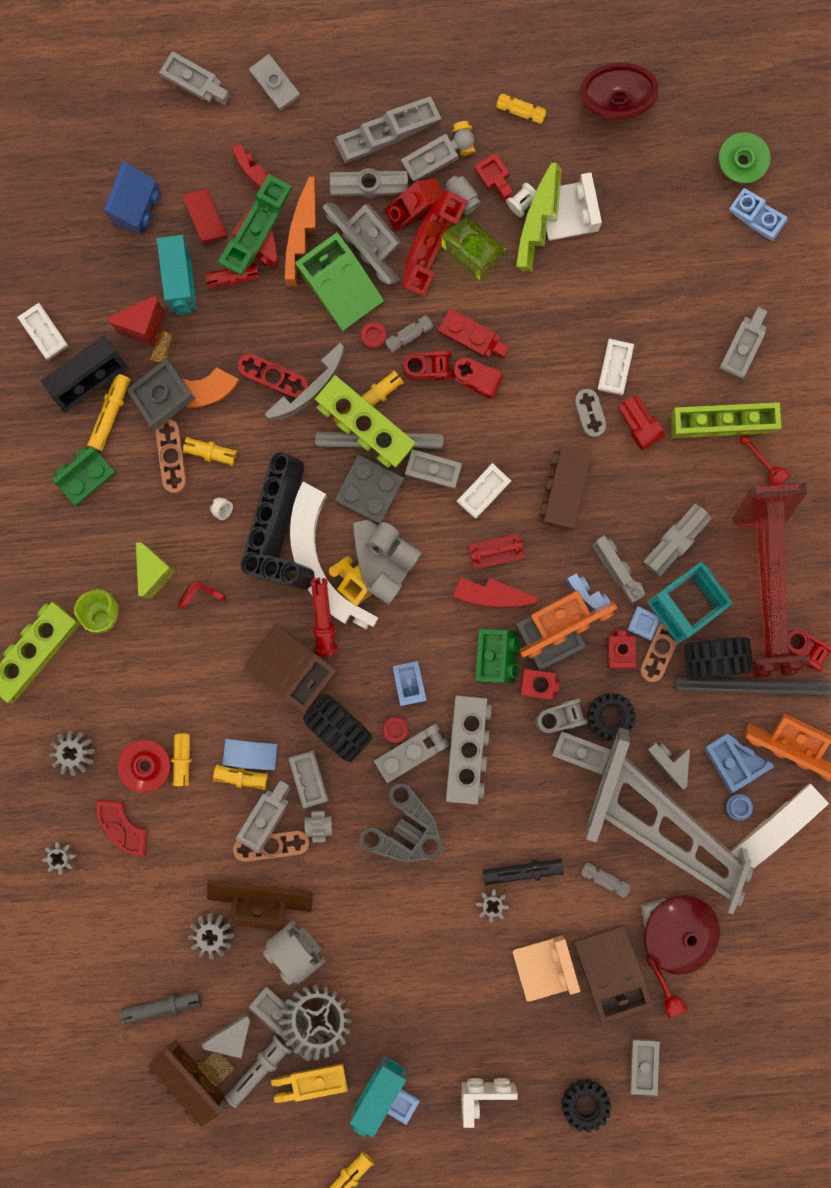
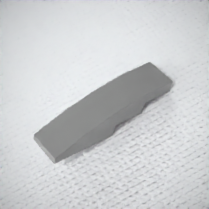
M430 96L389 110L383 117L363 123L359 129L337 136L334 142L346 164L404 140L438 123L442 118Z

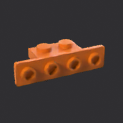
M577 589L531 613L542 638L521 648L520 653L522 657L528 655L529 658H533L544 651L543 647L550 643L555 646L564 642L567 639L566 635L573 631H576L578 634L591 627L589 623L599 618L600 621H604L614 615L613 611L617 609L614 601H611L589 612Z
M785 713L772 734L750 723L747 724L745 737L751 744L757 747L763 746L771 750L777 757L788 758L794 761L800 768L805 770L811 769L819 773L823 779L831 782V762L822 759L823 754L831 743V735Z

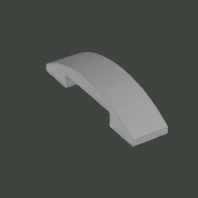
M339 343L321 360L326 371L291 404L283 396L265 413L266 418L270 422L279 421L295 415L311 405L333 376L337 374L344 357V346Z

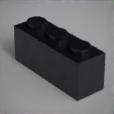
M103 335L42 379L41 382L52 399L66 413L128 367L105 335Z

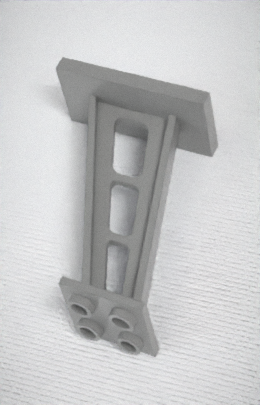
M619 727L587 822L586 839L597 843L604 819L608 820L725 896L728 913L734 914L736 906L741 907L745 892L742 891L744 883L750 882L753 873L747 849L741 848L737 858L625 756L630 744L629 730ZM624 783L632 786L656 807L657 816L653 825L646 824L618 803V796ZM664 816L671 819L691 836L693 844L690 851H685L659 832V826ZM698 846L704 847L728 868L727 877H722L695 857Z

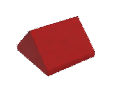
M154 295L107 319L118 334L153 346L165 311Z

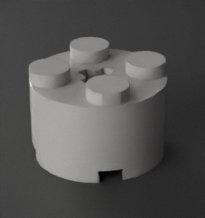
M291 921L266 942L267 949L263 951L266 959L271 964L275 963L281 970L280 976L288 985H291L293 982L300 984L325 963V957L320 959L318 955L321 949L315 939L304 927L298 930L294 926L297 924L295 921Z

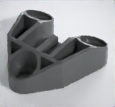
M395 784L389 792L390 801L405 812L408 817L426 829L422 832L405 819H400L393 831L412 843L414 847L411 849L391 834L388 835L376 827H368L360 835L361 847L366 851L402 862L437 858L441 854L442 843L433 814L408 784ZM399 787L405 788L409 793L408 799L403 803L397 802L393 797L394 791ZM368 832H375L379 836V843L374 847H369L364 842V836ZM428 839L435 840L438 844V849L434 854H427L423 851V843Z

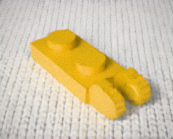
M343 1063L293 1072L291 1075L270 1079L271 1086H282L292 1083L293 1091L274 1095L275 1103L291 1100L297 1102L348 1091Z

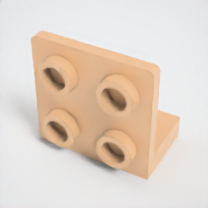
M563 935L513 950V956L528 1002L567 990L570 995L580 992Z

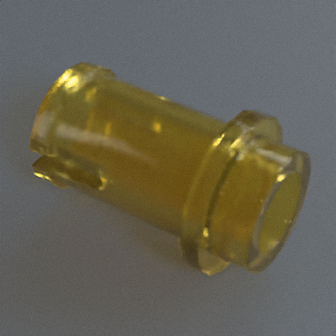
M159 330L158 335L155 334L157 339L149 359L159 364L168 357L171 344L175 343L173 334Z

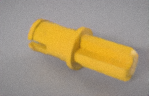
M177 733L174 735V758L171 759V762H173V786H189V762H192V759L189 758L190 735L187 733Z

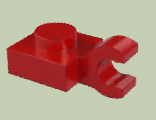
M496 152L474 166L475 172L487 190L495 186L503 202H506V199L509 197H513L511 194L513 191L505 181L510 173Z

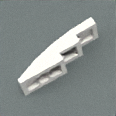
M808 783L790 801H786L768 819L765 818L731 852L738 858L741 848L747 849L748 857L751 859V867L754 869L809 823L829 803Z

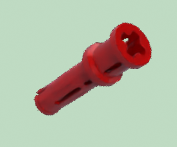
M318 577L310 582L315 615V624L312 628V633L316 636L314 651L318 656L328 657L338 652V646L334 640L336 626L331 622L328 580L322 578L321 583V578Z

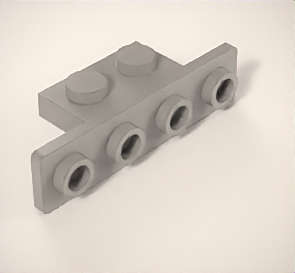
M326 203L322 208L327 213V219L332 224L338 225L343 231L344 239L351 245H355L360 251L359 256L361 259L374 267L376 276L385 284L398 283L400 278L386 263L385 259L402 242L369 204H365L349 219L336 203Z

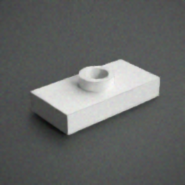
M37 303L17 317L47 361L69 347L40 303Z
M613 339L608 340L597 388L598 391L623 395L634 344Z
M492 463L457 500V503L476 520L509 485L511 480Z

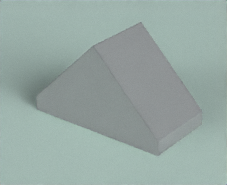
M246 1013L205 1039L202 1043L203 1049L241 1058L245 1050L252 1020L251 1013Z

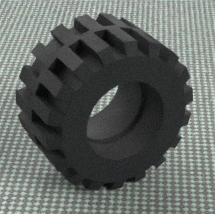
M743 636L690 642L683 646L686 673L689 679L749 674L754 670L750 638Z
M326 694L303 716L305 725L331 750L348 762H352L373 739L371 733L334 698Z

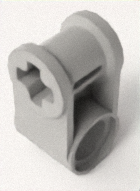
M581 698L558 704V706L540 711L535 717L537 729L544 733H553L587 724L588 721L584 719L579 704ZM545 714H550L554 718V725L550 729L542 725L541 720Z

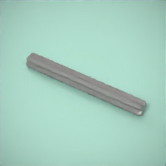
M316 432L315 444L318 447H362L356 442L359 437L353 432L349 434L345 432ZM405 433L416 442L413 448H443L444 437L442 434ZM381 434L377 438V445L381 448L389 447L392 442V438L388 434Z

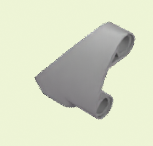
M369 519L355 522L352 524L355 549L365 587L370 593L389 605L400 590L403 579L422 552L404 539H400L398 530L388 523L381 522L377 525Z

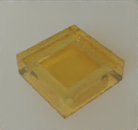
M213 1052L199 1064L198 1068L216 1087L235 1070L236 1066L225 1054Z

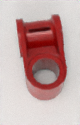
M450 351L412 353L404 360L403 374L410 381H446L453 379L449 364V358L452 357ZM418 362L422 370L417 373L411 372L408 369V364Z
M470 358L459 359L455 363L452 372L453 378L458 384L472 389L479 395L489 399H494L504 377L502 372ZM467 366L470 374H466L465 377L461 376L460 369Z
M789 630L780 639V645L785 652L799 659L811 669L822 672V665L829 653H831L830 645L802 630ZM793 635H797L800 639V644L796 649L790 644V639Z

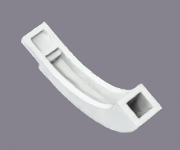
M302 482L291 515V549L294 562L310 567L314 571L315 578L320 577L322 583V578L326 577L318 561L315 535L317 520L327 496L318 489ZM328 581L330 614L345 625L350 616L354 617L353 623L364 629H367L368 626L374 628L379 618L346 600ZM312 587L308 588V591L312 595Z

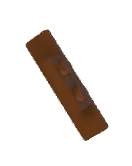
M208 880L207 883L208 900L232 903L229 925L280 931L283 926L285 909L312 911L313 893L301 889H282L275 886H256L249 883L239 884L223 880Z

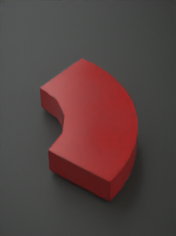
M96 800L98 821L103 832H105L114 845L129 854L145 857L148 830L137 827L129 820L125 813L124 802Z

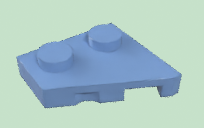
M724 734L703 747L729 793L737 791L774 768L772 763L754 754L755 752L747 746L739 744L738 740L729 734Z

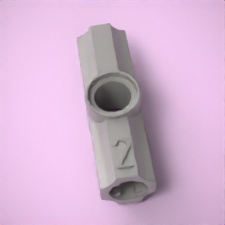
M367 168L361 172H330L331 197L363 196L364 198L371 199L380 195H401L408 189L407 171H375L374 169ZM368 179L376 183L372 188H366L362 184Z
M694 504L677 524L674 523L662 536L661 542L643 561L645 566L652 573L660 577L677 557H681L695 541L694 538L712 519L708 512Z

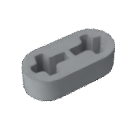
M583 389L575 397V409L583 433L589 438H598L606 429L605 417L597 394L593 390ZM583 395H586L588 399H593L590 404V412L587 411L585 404H580ZM589 416H593L594 422L601 425L595 433L593 429L587 428L591 423Z

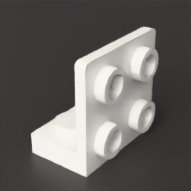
M592 173L581 174L578 183L560 186L557 221H547V237L549 241L598 232L602 221Z
M470 1078L467 1079V1082H461L463 1128H474V1119H479L480 1109L478 1100H517L518 1093L515 1083L510 1082V1079L496 1078L494 1082H483V1079Z

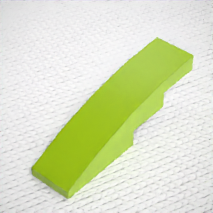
M557 163L550 164L537 188L527 213L516 265L522 271H533L535 246H545L547 221H557L562 169Z

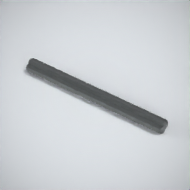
M677 677L675 679V690L685 692L831 695V682L728 678L692 680L687 677Z

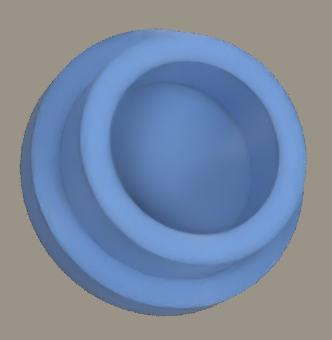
M735 794L728 799L726 811L732 819L742 821L751 815L753 805L747 796Z

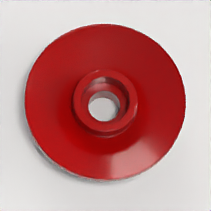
M135 741L129 744L120 754L118 760L119 777L125 786L135 792L147 793L160 788L170 774V758L166 750L154 741ZM143 761L150 763L148 771H144L141 768Z

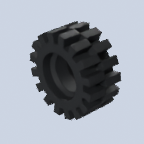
M606 693L595 698L589 706V711H587V721L591 731L599 738L611 741L615 740L619 727L629 730L630 734L632 727L636 723L634 722L636 718L635 708L629 702L630 700L615 693ZM610 706L616 707L621 713V721L615 727L606 726L601 719L603 710Z
M586 1079L584 1082L577 1080L578 1083H571L569 1085L570 1088L564 1091V1098L561 1101L564 1116L570 1126L576 1127L577 1131L582 1132V1130H586V1133H590L591 1129L597 1131L600 1129L599 1126L601 1124L604 1126L607 1123L606 1119L610 1118V1099L605 1089L599 1083H593L589 1079ZM583 1096H590L596 1101L595 1111L587 1116L581 1115L576 1110V1103Z

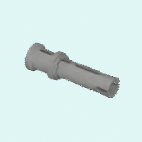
M275 1034L272 1043L264 1052L260 1051L258 1053L255 1064L242 1076L229 1093L224 1096L226 1101L232 1107L238 1108L239 1104L269 1071H275L281 1059L287 1053L290 1054L293 1049L287 1046Z

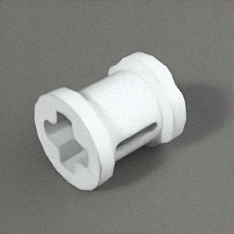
M524 183L522 189L514 197L506 199V203L517 216L522 217L524 216V211L531 206L536 191L531 185Z

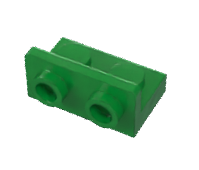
M92 446L89 449L85 447L75 455L76 460L70 465L65 464L55 472L56 476L52 479L76 507L116 474L112 467Z
M479 629L475 681L514 684L518 674V665L516 663V653L520 647L518 632Z

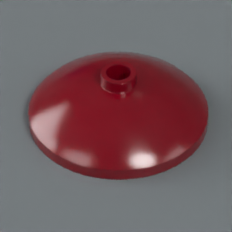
M613 63L599 67L589 73L583 80L580 91L584 106L593 114L609 120H626L637 117L649 110L657 100L659 87L655 76L647 69L630 63Z
M689 895L674 896L660 903L649 916L644 931L645 948L650 959L662 970L676 975L693 973L705 966L714 955L720 938L719 922L712 908L701 899ZM692 936V941L687 944V939Z

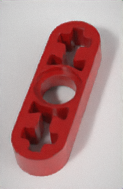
M245 354L238 361V370L243 377L292 399H296L309 387L307 380L303 376L254 354ZM253 360L254 366L262 370L261 379L257 378L259 372L253 369L249 373L246 372L243 364L250 363ZM271 370H277L281 374L280 380L275 384H271L266 380V375ZM286 375L290 376L288 378L290 383L296 384L298 381H301V386L304 388L303 391L298 390L296 393H293V388L285 384V389H282L281 387L285 383Z

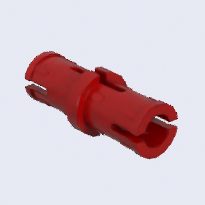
M256 263L250 264L242 276L229 269L205 272L208 289L228 284L236 286V283L259 279Z

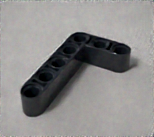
M281 451L275 453L270 460L241 560V570L244 574L263 581L306 590L311 587L310 582L315 578L314 571L310 567L294 561L279 558L304 471V464L300 459Z

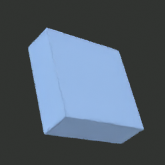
M637 606L626 631L652 641L660 619L656 614Z
M401 1089L387 1114L407 1125L420 1099Z

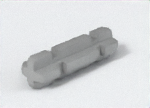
M423 316L418 319V323L415 324L413 322L397 332V336L393 335L386 339L385 344L389 351L394 353L400 349L402 344L405 346L421 336L422 332L426 333L432 329L433 324L427 316Z
M589 862L584 864L581 870L582 876L588 879L592 878L593 882L610 891L614 890L617 895L623 898L629 894L631 889L629 884L622 880L618 881V878L600 868L597 870V867Z

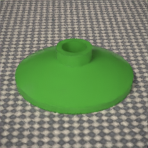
M741 132L730 136L723 143L719 152V165L722 172L730 180L737 183L747 184L759 180L766 173L770 165L771 158L767 144L762 138L753 133ZM741 157L745 158L747 164H740L738 159Z

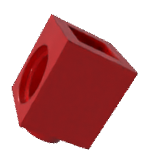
M523 669L519 695L552 700L553 695H558L560 680L555 679L556 673ZM538 677L544 678L547 682V688L542 693L535 691L533 688V682Z

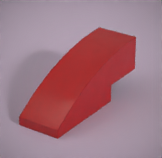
M462 577L452 597L468 604L490 608L524 607L534 605L538 599L491 578L488 579L486 586L483 587Z

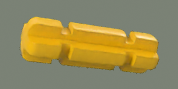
M500 94L496 104L498 109L503 111L508 109L510 110L509 113L525 119L530 117L532 121L539 124L544 121L546 109L539 106L534 108L533 104L516 98L512 100L510 99L511 96Z

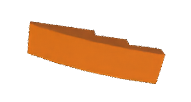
M309 177L290 226L285 262V282L287 286H297L295 262L307 254L306 235H317L316 184L314 177Z

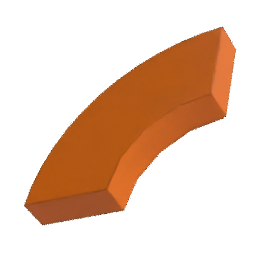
M217 367L209 376L201 380L190 381L183 379L196 398L185 407L202 408L216 402L218 403L236 388L240 380Z

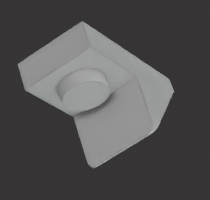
M652 742L645 748L646 752L679 789L684 790L688 783L690 750L685 748L671 760L669 758L672 755L671 752L662 743L658 746L657 743Z

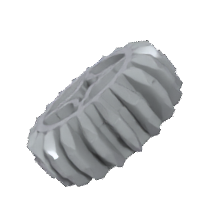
M317 985L312 986L311 993L307 987L301 989V994L297 991L292 994L294 1001L290 999L285 1001L286 1006L290 1010L282 1009L280 1012L281 1015L287 1017V1019L279 1021L280 1026H287V1029L281 1032V1036L289 1034L291 1038L285 1044L290 1046L295 1043L296 1046L293 1049V1053L297 1054L303 1049L302 1057L305 1059L309 1057L311 1051L313 1060L319 1059L320 1052L324 1058L329 1057V1049L336 1053L339 1051L337 1044L344 1045L346 1043V1040L341 1035L350 1034V1030L344 1027V1025L351 1024L352 1022L349 1018L344 1019V1015L349 1013L350 1009L345 1008L342 1010L340 1006L344 1004L345 1000L342 998L336 1002L334 999L338 993L333 991L328 996V987L326 986L321 989L320 993ZM307 1001L323 1003L317 1011L301 1007ZM330 1010L335 1020L334 1030L332 1029L333 1026H331L327 1020V1015ZM296 1014L299 1015L298 1018L304 1024L301 1035L296 1027ZM320 1014V1016L318 1017L320 1020V1022H318L320 1023V1026H317L311 1030V1028L313 1027L311 1023L313 1021H310V1019H313L314 1017ZM315 1033H319L322 1036L326 1035L330 1038L324 1044L308 1042Z

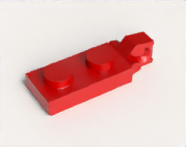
M450 308L438 329V332L482 357L486 356L489 358L491 354H494L504 359L509 351L508 346L499 342L500 336L495 334L496 332Z

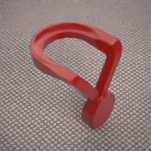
M194 580L183 593L177 607L181 610L184 609L198 588L210 593L221 601H224L226 596L218 590L210 589L200 581Z

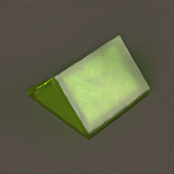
M469 216L442 235L441 246L479 280L506 250Z

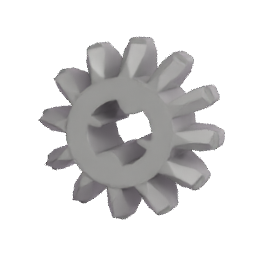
M68 731L67 738L63 734L58 735V740L61 744L51 743L52 748L57 749V752L49 753V757H57L58 760L52 766L55 768L62 765L60 769L61 774H66L70 770L71 776H75L78 769L81 772L87 771L84 763L93 764L94 760L87 756L88 754H94L95 749H87L92 740L87 739L83 741L84 733L79 732L75 737L74 731ZM68 748H76L77 754H74L77 756L76 759L68 757L67 753H70Z
M209 913L207 921L203 916L198 917L200 925L194 923L191 925L190 928L196 933L190 934L188 939L197 940L191 946V949L195 950L200 947V957H203L206 951H208L209 959H214L215 951L222 957L225 954L223 947L231 948V942L226 939L233 938L234 933L225 931L231 925H229V922L225 925L221 924L224 916L220 915L214 921V914ZM210 930H212L214 935H217L213 942H210L209 937H205Z

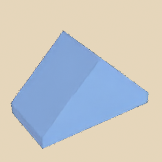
M418 661L392 666L400 706L426 701Z
M225 739L223 765L246 769L275 770L278 744Z

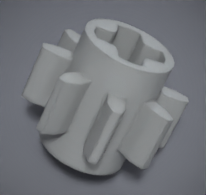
M325 810L312 811V817H305V836L312 837L313 843L326 842V836H332L333 834L332 816H325Z
M57 841L55 849L52 847L45 848L49 854L47 858L42 859V862H48L50 866L48 872L58 869L59 875L64 874L65 866L68 869L74 868L71 861L77 857V854L71 853V844L62 847L61 842ZM62 852L64 854L62 856L64 862L57 863L58 857L55 854Z
M492 888L491 894L488 895L482 891V902H476V906L483 907L479 916L488 915L490 923L493 922V917L496 916L504 919L501 912L503 909H509V906L502 904L501 901L505 899L506 895L501 894L498 897L495 888ZM488 900L492 902L499 901L496 904L498 907L496 911L493 909L486 910L488 908Z

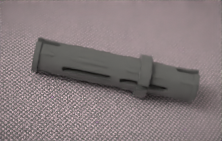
M196 990L195 992L177 996L174 993L165 999L126 1008L123 1007L120 1009V1016L124 1018L122 1023L127 1025L167 1014L175 1016L179 1015L180 1011L202 1007V999L198 997L200 992Z

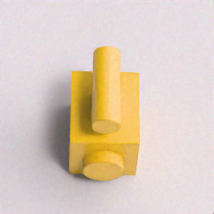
M347 556L330 567L329 574L332 577L340 575L344 579L337 590L357 607L370 597L372 593L365 587L359 565L353 568L351 566L353 560Z

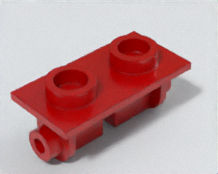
M519 533L468 545L474 570L525 559L523 543L520 540Z

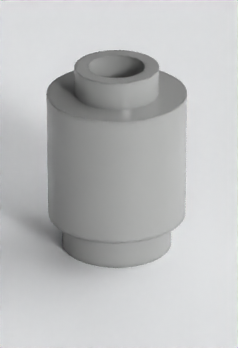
M454 176L446 182L445 191H451L468 200L463 210L465 216L472 213L481 204V201L478 199V193L464 176L459 178Z

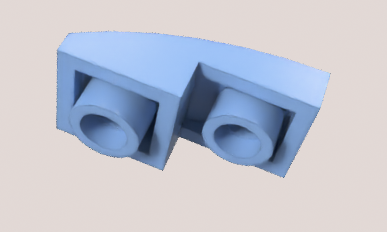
M743 188L729 208V211L741 221L771 241H774L787 222V216L767 206L765 199Z
M577 573L565 580L572 591L578 589L584 603L592 611L610 602L606 594L601 595L599 591L589 596L587 591L590 590L587 581L583 576L579 578Z

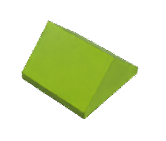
M140 542L136 543L138 596L152 599L176 571L150 547Z

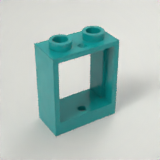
M183 235L157 238L164 300L171 312H176L177 315L189 314L191 310L197 309L190 248Z
M702 561L646 601L677 644L692 636L733 604L729 599L727 591L718 584L712 571ZM690 577L713 607L711 611L692 625H690L668 595Z
M383 1056L351 1113L350 1124L353 1125L352 1129L364 1137L367 1134L371 1137L375 1136L406 1082L407 1069L386 1056Z

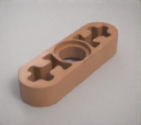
M169 419L155 430L163 487L169 493L179 494L187 487V476L180 427L174 420ZM169 424L172 429H175L174 432L170 433L171 441H177V445L166 444L162 447V443H168L167 436L161 433V430H165V425ZM170 449L176 450L179 455L178 460L174 463H167L164 459L166 451ZM180 466V470H175V474L178 479H181V483H178L177 488L174 489L172 485L168 484V481L172 480V472L170 470L166 472V468L175 469Z
M661 621L639 667L640 676L647 682H656L663 677L677 645L676 641L670 636L660 634L661 629L667 632ZM659 639H665L669 643V650L665 654H660L655 649V643ZM652 653L657 658H663L664 662L663 664L660 661L657 662L655 669L658 671V674L652 675L650 678L647 676L648 671L645 670V667L653 664L654 659L649 658Z
M302 830L272 833L269 838L276 839L279 843V849L276 853H268L263 847L261 850L262 855L257 856V852L250 851L248 857H245L244 853L238 850L243 844L237 841L234 844L233 853L242 862L300 855L308 849L310 839L305 836V832ZM295 835H299L300 839L305 840V844L301 845L300 850H297L295 845L287 846L288 852H283L284 842L281 836H286V842L294 840Z

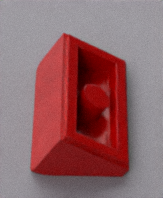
M207 189L182 195L204 246L227 237Z

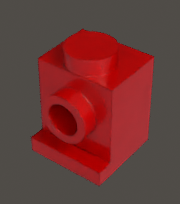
M614 631V636L607 637V668H636V636H629V631ZM623 644L627 647L625 654L618 652L619 645Z

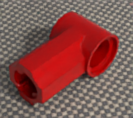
M638 395L629 398L617 407L631 428V435L641 450H645L665 437L663 428L654 417L650 416Z

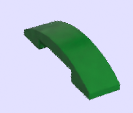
M268 174L256 195L253 207L234 240H230L218 264L241 276L258 254L277 221L292 189L291 185Z

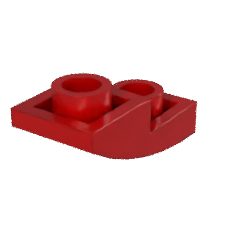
M242 144L232 147L242 172L257 190H260L269 171L263 172L261 164L255 165L250 151L244 152Z

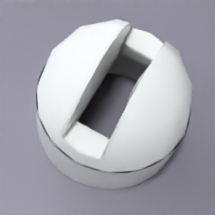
M222 497L213 500L214 503L210 505V512L219 520L227 519L233 511V504Z

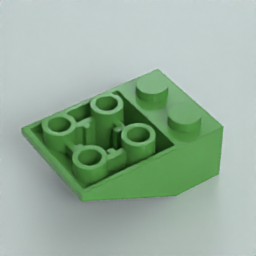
M337 232L295 262L298 273L342 331H345L384 302L352 251Z

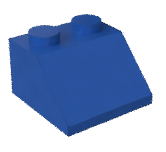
M122 162L104 211L113 225L142 235L144 228L148 229L152 220V214L150 213L153 205H157L160 200V187L155 179L128 163Z

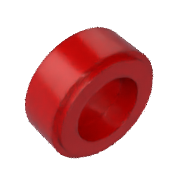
M371 322L362 328L361 341L365 347L375 350L385 344L387 335L385 328L381 324Z
M391 717L383 724V736L389 742L399 743L407 737L408 725L400 717Z

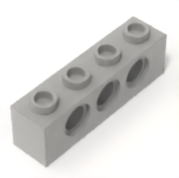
M455 696L446 802L478 804V799H483L484 783H480L481 772H486L487 757H483L482 752L483 746H488L489 730H485V720H490L492 704H487V698ZM468 716H475L479 721V726L474 731H468L464 727V720ZM467 742H472L476 746V753L472 757H465L461 752L462 746ZM463 769L473 771L474 779L472 782L465 784L459 780V774Z

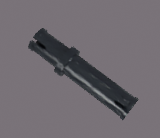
M559 858L540 862L535 859L532 860V863L483 869L485 886H488L490 884L527 879L540 881L542 877L564 875L562 859ZM549 868L548 870L525 872L526 870ZM521 871L520 874L498 876V874Z

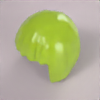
M102 589L84 593L78 598L74 606V615L79 624L85 630L95 634L109 631L118 618L119 605L111 593Z

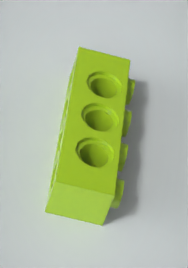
M336 375L333 376L315 398L316 402L319 403L316 408L326 417L332 414L337 418L339 422L336 425L347 434L351 431L359 437L356 442L367 451L371 448L379 454L377 459L387 468L391 465L397 468L416 445V442ZM342 400H347L351 403V410L347 414H340L337 411V404ZM361 417H367L372 422L370 429L367 431H361L357 428V421ZM388 434L392 438L389 447L381 448L377 445L379 435Z
M780 402L676 407L670 413L671 437L674 439L775 434L781 429Z
M51 602L50 605L46 603L38 611L37 615L39 618L34 624L30 623L20 633L22 638L16 645L14 643L11 644L3 653L5 658L0 663V697L5 702L14 703L80 625L77 619L58 603ZM46 624H51L53 627V634L49 638H45L42 634V629ZM30 644L36 647V654L32 658H28L25 653L26 647ZM16 664L19 668V674L13 679L9 676L8 670L11 665Z

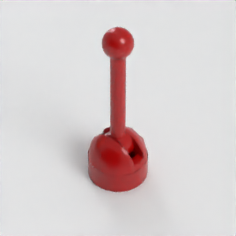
M749 435L741 436V443L747 445L769 470L767 475L768 481L774 489L778 488L791 476L783 467H773L752 444Z
M648 955L646 961L652 966L667 996L664 1010L668 1018L683 1013L687 1010L684 1001L680 997L671 994L658 966L653 963Z

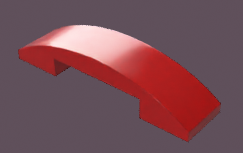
M446 190L431 207L411 245L404 270L403 287L425 296L435 272L430 270V267L451 222L456 225L458 224L468 200Z

